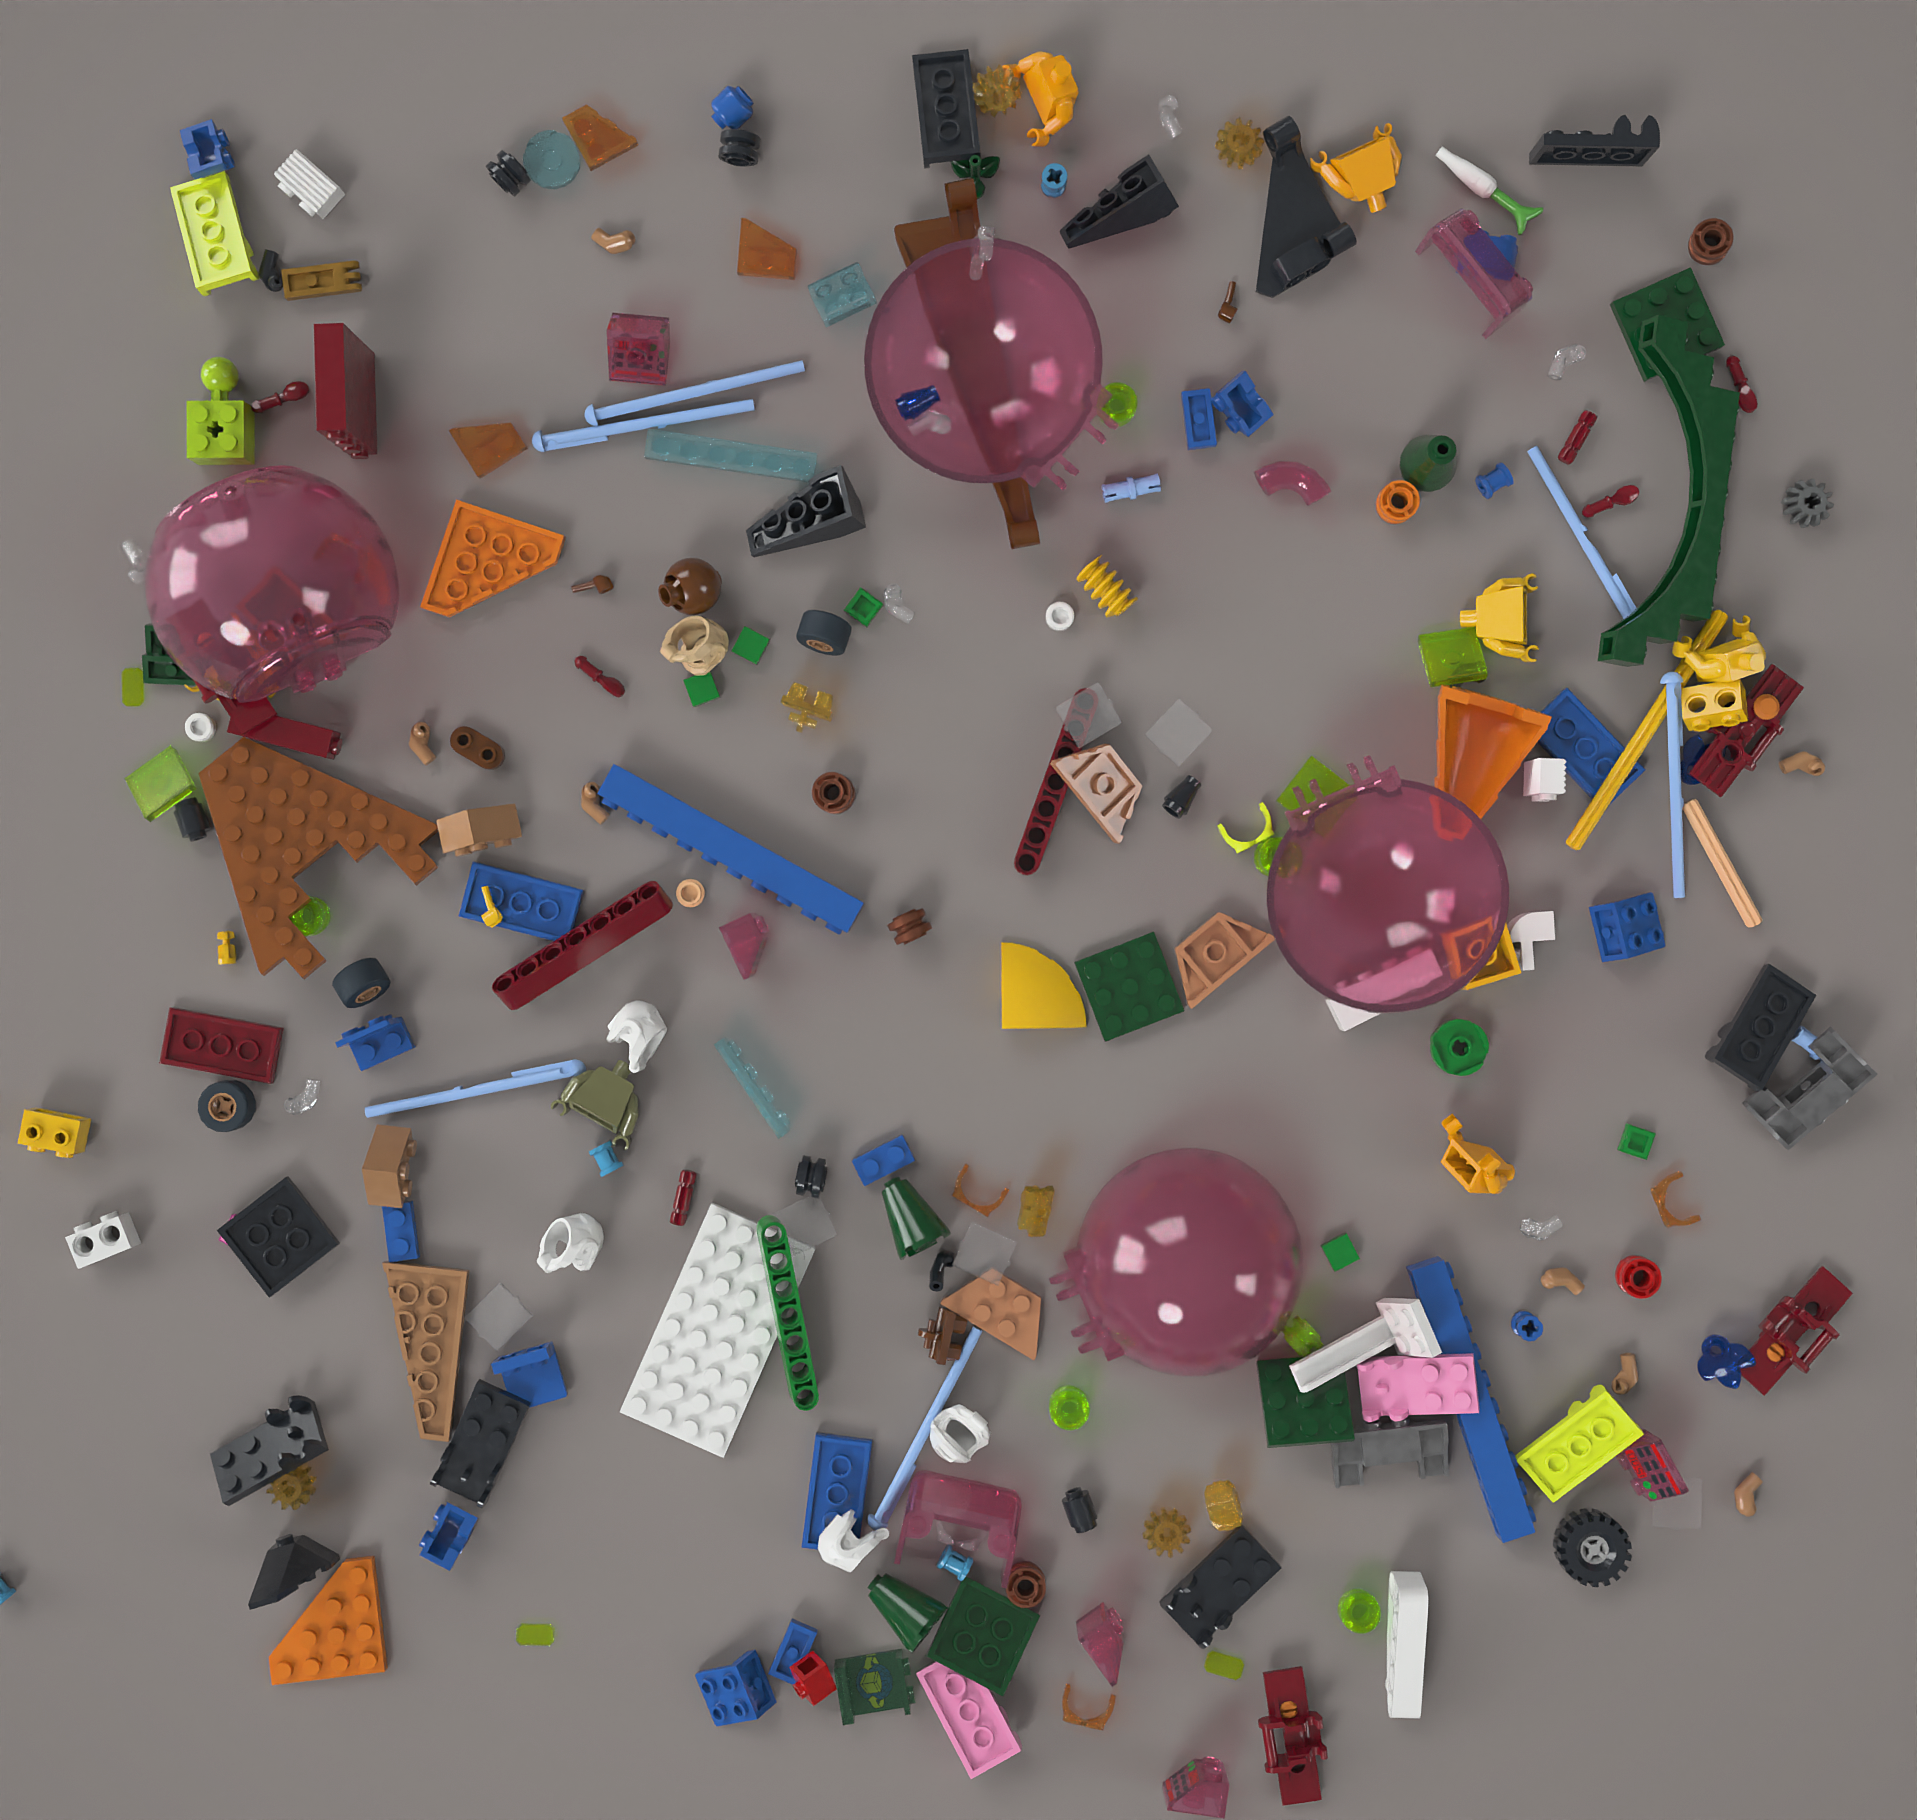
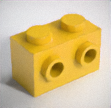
M37 1107L25 1109L18 1144L28 1145L27 1150L45 1152L48 1149L56 1151V1156L73 1158L74 1154L85 1152L91 1118Z

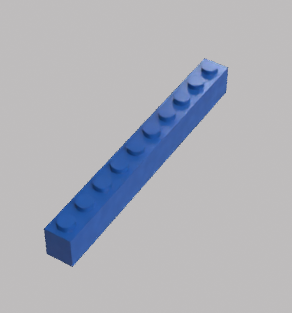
M613 764L597 793L604 797L602 800L603 804L616 811L619 806L629 811L627 814L628 818L639 824H642L644 820L654 825L651 830L665 838H667L668 834L678 839L676 844L690 852L694 847L703 852L702 859L715 866L719 861L728 866L727 873L740 880L743 875L753 880L751 883L752 887L763 893H766L768 889L778 894L776 897L777 901L788 907H791L792 903L803 908L800 912L801 914L814 921L817 917L827 922L825 927L839 935L842 930L849 933L865 904L618 765Z
M1439 1256L1406 1266L1416 1298L1421 1302L1442 1351L1441 1354L1474 1353L1480 1410L1479 1413L1456 1414L1496 1536L1502 1543L1535 1533L1533 1522H1536V1516L1531 1505H1526L1524 1495H1527V1490L1522 1478H1517L1515 1468H1518L1516 1457L1513 1451H1508L1505 1441L1509 1440L1508 1433L1503 1424L1499 1425L1496 1414H1499L1500 1410L1494 1397L1490 1398L1487 1387L1491 1386L1486 1371L1481 1370L1478 1360L1482 1359L1480 1350L1476 1343L1471 1342L1469 1333L1473 1332L1468 1317L1462 1315L1460 1306L1463 1305V1300L1459 1290L1453 1288L1451 1279L1454 1278L1452 1267L1449 1262H1445Z

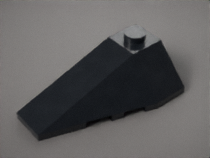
M1149 154L1124 170L1118 176L1119 182L1110 191L1104 189L1098 194L1100 199L1093 207L1083 208L1059 231L1068 249L1155 223L1159 219L1169 216L1173 210L1179 207Z
M839 465L815 475L808 481L809 485L799 493H792L787 497L788 501L780 508L771 510L748 528L746 533L751 556L759 557L841 538L866 528L861 502L843 466Z
M288 1534L277 1538L276 1543L266 1553L248 1603L249 1610L279 1602L299 1589L298 1585L315 1579V1572L320 1568L321 1572L331 1569L340 1560L339 1554L305 1535L293 1537V1534Z

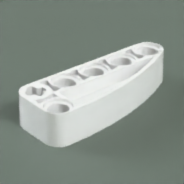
M1391 1571L1389 1576L1387 1614V1682L1389 1680L1387 1687V1703L1390 1718L1419 1719L1421 1716L1428 1618V1590L1420 1572Z

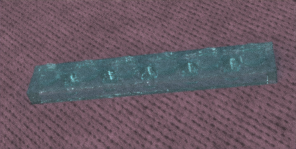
M648 429L644 453L645 459L801 482H808L815 476L818 456L814 452Z

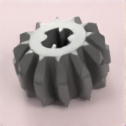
M1809 479L1806 483L1799 480L1795 483V487H1790L1786 490L1788 497L1782 499L1781 503L1788 506V509L1783 511V515H1792L1790 524H1795L1799 521L1800 528H1806L1809 524L1815 527L1820 525L1821 520L1828 519L1830 514L1827 510L1833 508L1834 504L1827 501V498L1831 497L1833 492L1825 493L1823 491L1826 483H1820L1816 486L1815 479ZM1805 499L1808 500L1806 503L1810 502L1811 508L1807 507L1809 504L1805 505Z

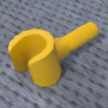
M484 886L482 891L489 911L482 914L481 917L485 924L492 928L499 924L503 917L493 903L489 886Z

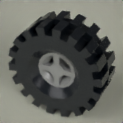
M1586 1508L1580 1509L1581 1514L1579 1515L1574 1511L1569 1514L1571 1519L1567 1522L1563 1518L1560 1522L1563 1526L1562 1530L1556 1528L1554 1533L1558 1537V1540H1553V1547L1557 1550V1552H1554L1556 1559L1570 1577L1582 1585L1587 1586V1583H1589L1592 1587H1599V1582L1604 1586L1611 1585L1609 1579L1613 1577L1616 1581L1619 1580L1621 1577L1617 1573L1620 1570L1626 1572L1628 1566L1625 1564V1560L1631 1561L1632 1555L1628 1552V1549H1632L1631 1542L1627 1540L1629 1537L1627 1532L1610 1515L1605 1512L1601 1513L1598 1509L1592 1508V1512H1589Z

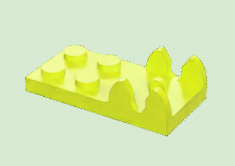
M223 171L206 178H199L170 187L196 289L203 296L211 295V289L246 278H250L252 281L259 280L258 271L250 259L251 256H254V253L244 236L229 176L226 172Z
M1603 1385L1594 1386L1589 1393L1590 1398L1586 1402L1574 1401L1569 1407L1568 1415L1515 1455L1519 1465L1553 1503L1644 1435L1642 1429Z

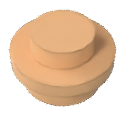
M687 879L678 885L676 896L683 906L696 907L703 901L705 890L699 881Z

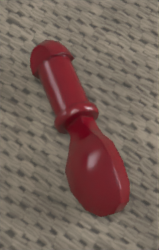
M1731 355L1726 360V367L1730 370L1735 382L1734 386L1739 388V406L1743 411L1752 413L1757 409L1758 405L1756 396L1747 384L1748 378H1745L1739 358Z
M301 381L292 382L285 387L281 394L275 392L274 395L261 400H255L251 405V410L254 413H263V411L278 405L282 406L283 402L300 400L307 396L309 387Z
M1634 485L1623 486L1612 497L1607 495L1604 499L1584 506L1582 515L1591 518L1597 513L1612 509L1614 504L1629 505L1638 498L1639 488Z
M578 656L575 658L576 668H580L590 676L593 682L597 681L605 690L615 697L619 698L624 695L625 688L619 680L603 676V671L591 664L586 657Z

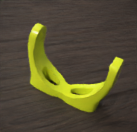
M1263 802L1259 803V807L1266 823L1262 834L1257 839L1249 842L1233 840L1228 836L1222 824L1217 825L1224 840L1235 849L1237 854L1274 835L1271 816Z

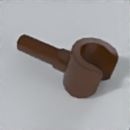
M1234 281L1229 282L1226 298L1218 312V317L1229 324L1238 310L1230 305L1236 287V282Z
M598 575L592 581L574 585L571 588L572 592L575 593L596 587L599 594H604L612 590L614 586L609 577Z

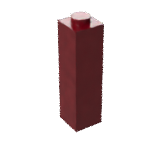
M276 715L244 735L240 733L231 718L227 728V733L334 760L335 755L340 753L342 747L340 732Z

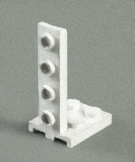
M1383 1298L1376 1302L1381 1316L1289 1365L1300 1392L1305 1393L1392 1345H1394L1398 1355L1433 1358L1441 1354L1442 1351L1420 1300Z

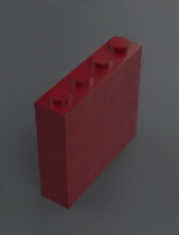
M344 323L313 324L317 431L326 437L327 440L334 443L335 446L342 449L343 452L351 455V458L368 459V455L377 454L374 352Z

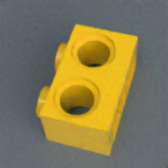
M1740 679L1681 688L1682 717L1689 731L1702 732L1710 727L1722 725L1730 727L1738 725L1740 722L1748 721L1746 690ZM1729 702H1735L1730 707H1724ZM1705 707L1701 712L1694 713L1698 708Z

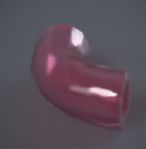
M1277 461L1254 471L1259 486L1267 496L1282 489L1293 490L1309 506L1332 492L1316 470L1300 462Z

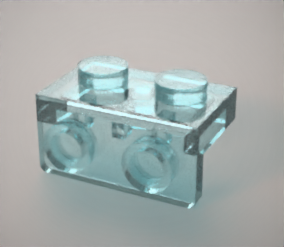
M858 262L807 286L813 304L826 328L877 304L875 295L866 281Z

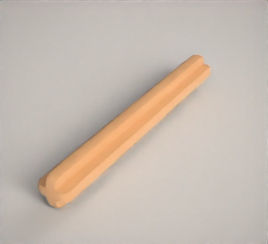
M1692 799L1684 803L1683 811L1747 927H1754L1760 924L1762 918L1698 800Z

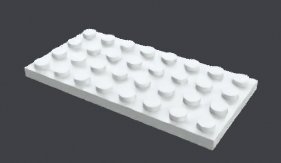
M712 1202L620 1413L724 1458L777 1338V1331L756 1231L758 1222ZM768 1227L765 1231V1236H774L777 1231ZM787 1235L797 1287H799L816 1248ZM774 1254L770 1263H779L783 1259V1254ZM789 1281L779 1282L776 1290H785L788 1287ZM789 1308L782 1312V1318L786 1317Z

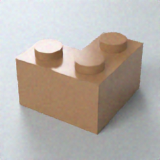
M515 803L468 809L436 820L443 853L455 852L456 857L488 849L487 844H494L495 848L511 846V840L522 837Z
M377 1124L362 1167L368 1205L402 1208L405 1198L410 1197L412 1180H408L409 1159L415 1156L417 1142L412 1138L411 1128Z

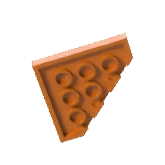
M456 499L420 607L450 618L557 565L566 537Z
M375 1556L346 1559L269 1656L272 1685L380 1673L387 1670Z

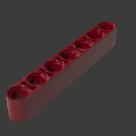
M1089 688L1078 690L1069 706L1014 858V868L1021 875H1032L1040 866L1068 788L1064 780L1063 787L1060 790H1053L1049 787L1048 778L1052 775H1059L1050 763L1058 759L1057 754L1060 749L1068 748L1073 754L1082 750L1098 706V696ZM1081 695L1089 696L1093 702L1092 707L1086 710L1081 709L1077 704V698ZM1074 721L1080 723L1083 727V733L1080 736L1070 735L1067 730L1069 723ZM1047 801L1053 805L1054 813L1051 816L1043 817L1040 815L1038 805L1041 802ZM1033 828L1041 829L1044 833L1043 842L1039 844L1032 843L1028 837L1029 831ZM1022 855L1032 856L1035 861L1033 869L1029 871L1021 869L1018 863L1019 858Z
M649 881L501 974L493 982L492 990L510 1010H517L666 916L671 911L673 902L656 881Z

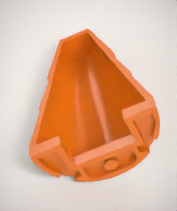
M1446 684L1441 685L1440 694L1438 695V739L1436 740L1437 776L1434 777L1435 826L1440 829L1439 834L1450 838H1456L1457 834L1465 837L1468 836L1498 799L1497 794L1520 768L1521 762L1548 729L1551 716L1479 692L1456 686L1450 688Z

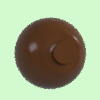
M681 559L674 563L667 571L664 584L660 585L658 589L659 597L666 607L672 606L680 613L686 615L703 614L716 604L721 592L722 579L719 572L702 559Z

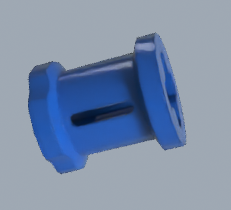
M1501 462L1496 465V469L1484 476L1478 475L1475 479L1479 491L1486 499L1491 498L1493 493L1504 486L1509 487L1514 484L1509 469Z
M1519 1311L1511 1319L1513 1332L1524 1340L1535 1341L1542 1335L1543 1324L1530 1312ZM1528 1321L1532 1323L1531 1327H1526V1330L1522 1329V1326L1527 1325Z

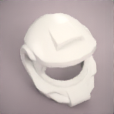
M636 1000L627 1003L608 1025L610 1032L606 1040L609 1043L614 1041L620 1043L624 1040L629 1043V1069L631 1072L636 1073L645 1069L647 1061L653 1056L665 1036L667 1027L654 1005Z
M585 1213L556 1219L541 1240V1249L537 1259L538 1265L546 1273L556 1271L559 1268H565L571 1263L580 1271L589 1270L603 1245L604 1233L600 1223ZM559 1240L567 1244L566 1250L560 1257L556 1254V1244Z
M958 1404L941 1411L930 1425L932 1447L940 1457L950 1463H967L971 1461V1456L978 1449L989 1443L991 1432L987 1427L988 1422L976 1411L972 1412L963 1405Z
M852 1509L842 1516L836 1515L821 1533L818 1541V1550L822 1559L826 1563L839 1567L849 1573L854 1570L860 1561L881 1540L887 1539L889 1536V1531L881 1527L857 1539L851 1531L857 1520L854 1517L855 1511Z

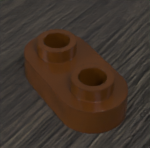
M467 726L458 727L452 732L450 744L458 754L488 770L497 769L503 764L505 752L500 744ZM466 735L469 741L466 745L462 746L460 738ZM487 750L493 752V757L490 760H486L484 757V753Z

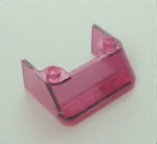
M1459 209L1439 221L1428 231L1415 251L1420 255L1435 243L1495 319L1482 334L1485 339L1521 312L1532 300L1531 292L1533 287L1526 278L1519 276L1479 226V220L1471 210Z
M927 1470L915 1473L909 1486L895 1550L894 1564L900 1565L905 1538L920 1539L927 1536L931 1530L933 1519L989 1531L988 1548L990 1552L997 1557L1004 1558L1000 1573L1001 1587L1007 1589L1017 1544L1022 1509L1019 1494L1012 1489Z

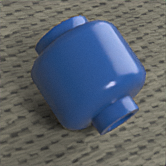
M727 86L712 100L711 106L715 113L711 117L722 129L726 126L730 129H739L753 115L751 106L754 102L740 86L736 88Z

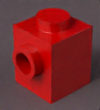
M813 1650L789 1667L796 1681L793 1684L795 1692L801 1699L806 1697L813 1706L837 1690L827 1664Z

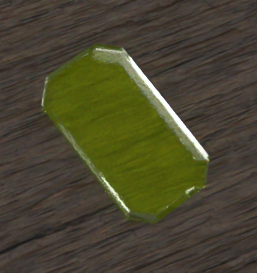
M125 668L121 672L122 703L126 706H141L144 703L143 671L140 668Z
M521 1623L516 1628V1642L520 1646H550L554 1643L555 1628L551 1624Z
M1211 1651L1207 1653L1204 1668L1209 1673L1237 1680L1241 1678L1244 1663L1240 1658Z

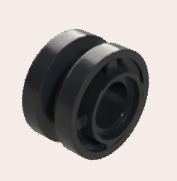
M724 130L721 132L720 142L724 146L719 148L718 157L723 162L734 166H754L758 164L759 154L755 150L760 148L761 139L758 135L746 130Z
M501 150L497 154L499 162L490 161L486 168L490 172L491 178L506 193H510L515 197L520 192L518 185L523 184L526 186L531 179L527 175L528 172L510 153L507 154Z
M803 1155L802 1162L798 1164L795 1179L796 1195L804 1196L807 1191H810L812 1198L819 1199L820 1192L824 1190L827 1175L826 1159L818 1158L815 1163H812L811 1156Z

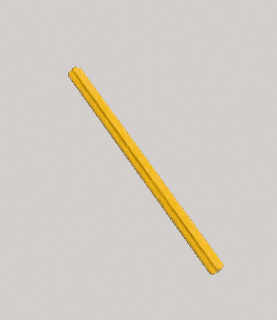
M1718 609L1713 611L1710 619L1706 621L1692 643L1690 650L1698 653L1709 649L1728 620V615ZM1686 658L1681 660L1674 671L1683 678L1681 688L1685 687L1694 673V670L1685 662ZM1666 685L1567 838L1566 844L1572 849L1579 850L1582 848L1667 715Z

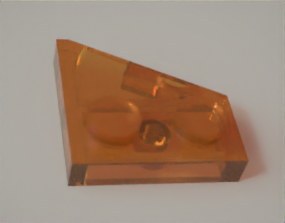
M587 104L562 117L563 123L590 171L638 146L634 136H629L617 128L615 123L601 117L597 111Z
M741 218L737 274L739 276L794 280L796 248L748 219Z
M511 422L452 428L449 430L480 479L528 449Z

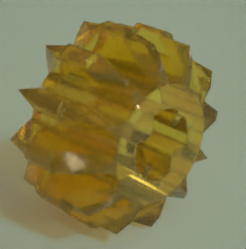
M999 64L994 71H992L991 67L987 66V73L985 75L978 73V82L973 83L972 88L975 93V104L980 106L984 114L990 111L991 115L995 118L998 111L1006 115L1008 107L1016 109L1017 104L1015 100L1021 98V92L1019 89L1020 81L1014 76L1013 70L1008 68L1004 71L1003 66Z
M1239 117L1236 119L1235 125L1228 121L1225 123V130L1220 129L1218 131L1217 137L1219 140L1215 143V149L1221 150L1218 155L1219 160L1228 158V168L1232 166L1233 162L1237 163L1239 170L1243 168L1244 162L1252 166L1255 162L1254 157L1259 158L1261 156L1262 150L1259 147L1263 146L1264 138L1258 137L1261 132L1260 127L1251 129L1252 120H1248L1246 125H1242V120ZM1236 140H1240L1241 145H1244V146H1243V147H1239L1238 142H1235V141H1236Z
M301 1465L269 1483L272 1486L266 1490V1494L275 1495L271 1504L281 1501V1510L287 1509L289 1505L293 1510H297L301 1504L306 1505L310 1501L309 1495H313L316 1492V1488L311 1484L316 1481L317 1477L308 1476L311 1467L308 1466L303 1470ZM287 1482H289V1484L291 1485L294 1484L296 1488L294 1489V1486H288Z
M1220 1480L1207 1485L1204 1492L1205 1503L1213 1527L1218 1531H1229L1241 1526L1243 1510L1235 1486L1229 1480Z
M1161 1507L1160 1516L1152 1511L1150 1516L1153 1521H1144V1527L1148 1530L1144 1531L1142 1535L1143 1539L1149 1540L1147 1543L1149 1550L1156 1548V1555L1159 1557L1166 1550L1168 1557L1172 1558L1173 1549H1176L1179 1553L1184 1551L1180 1543H1190V1539L1186 1534L1191 1532V1528L1189 1525H1184L1187 1518L1185 1515L1178 1516L1177 1509L1173 1508L1168 1515L1165 1507ZM1164 1528H1170L1168 1537L1163 1535Z

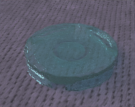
M547 130L537 133L528 141L525 154L523 153V163L525 170L528 172L527 174L534 183L542 188L555 190L567 186L575 179L580 169L581 158L577 146L569 136L554 130Z

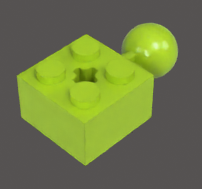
M210 358L201 368V380L204 386L211 391V401H186L187 458L198 465H255V413L251 410V405L244 400L229 401V392L238 384V370L234 363L227 358Z

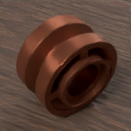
M1710 218L1700 222L1688 241V251L1692 259L1702 265H1714L1720 262L1726 256L1733 243L1734 236L1731 227L1725 221L1717 218ZM1704 238H1713L1717 245H1707Z
M828 772L819 776L814 782L812 797L820 809L831 814H840L852 806L855 800V788L852 782L845 776L836 772ZM833 786H838L840 789L839 797L835 800H829V789Z
M923 908L917 911L912 909L893 918V922L887 924L890 931L897 932L894 938L896 945L910 943L927 935L926 931L933 929L930 922H923L922 920L926 915Z
M1023 1561L1014 1564L1008 1570L1005 1584L1009 1600L1022 1608H1030L1040 1603L1046 1591L1045 1577L1040 1567L1032 1562ZM1027 1579L1033 1585L1031 1588L1023 1590L1018 1586V1583L1021 1580Z

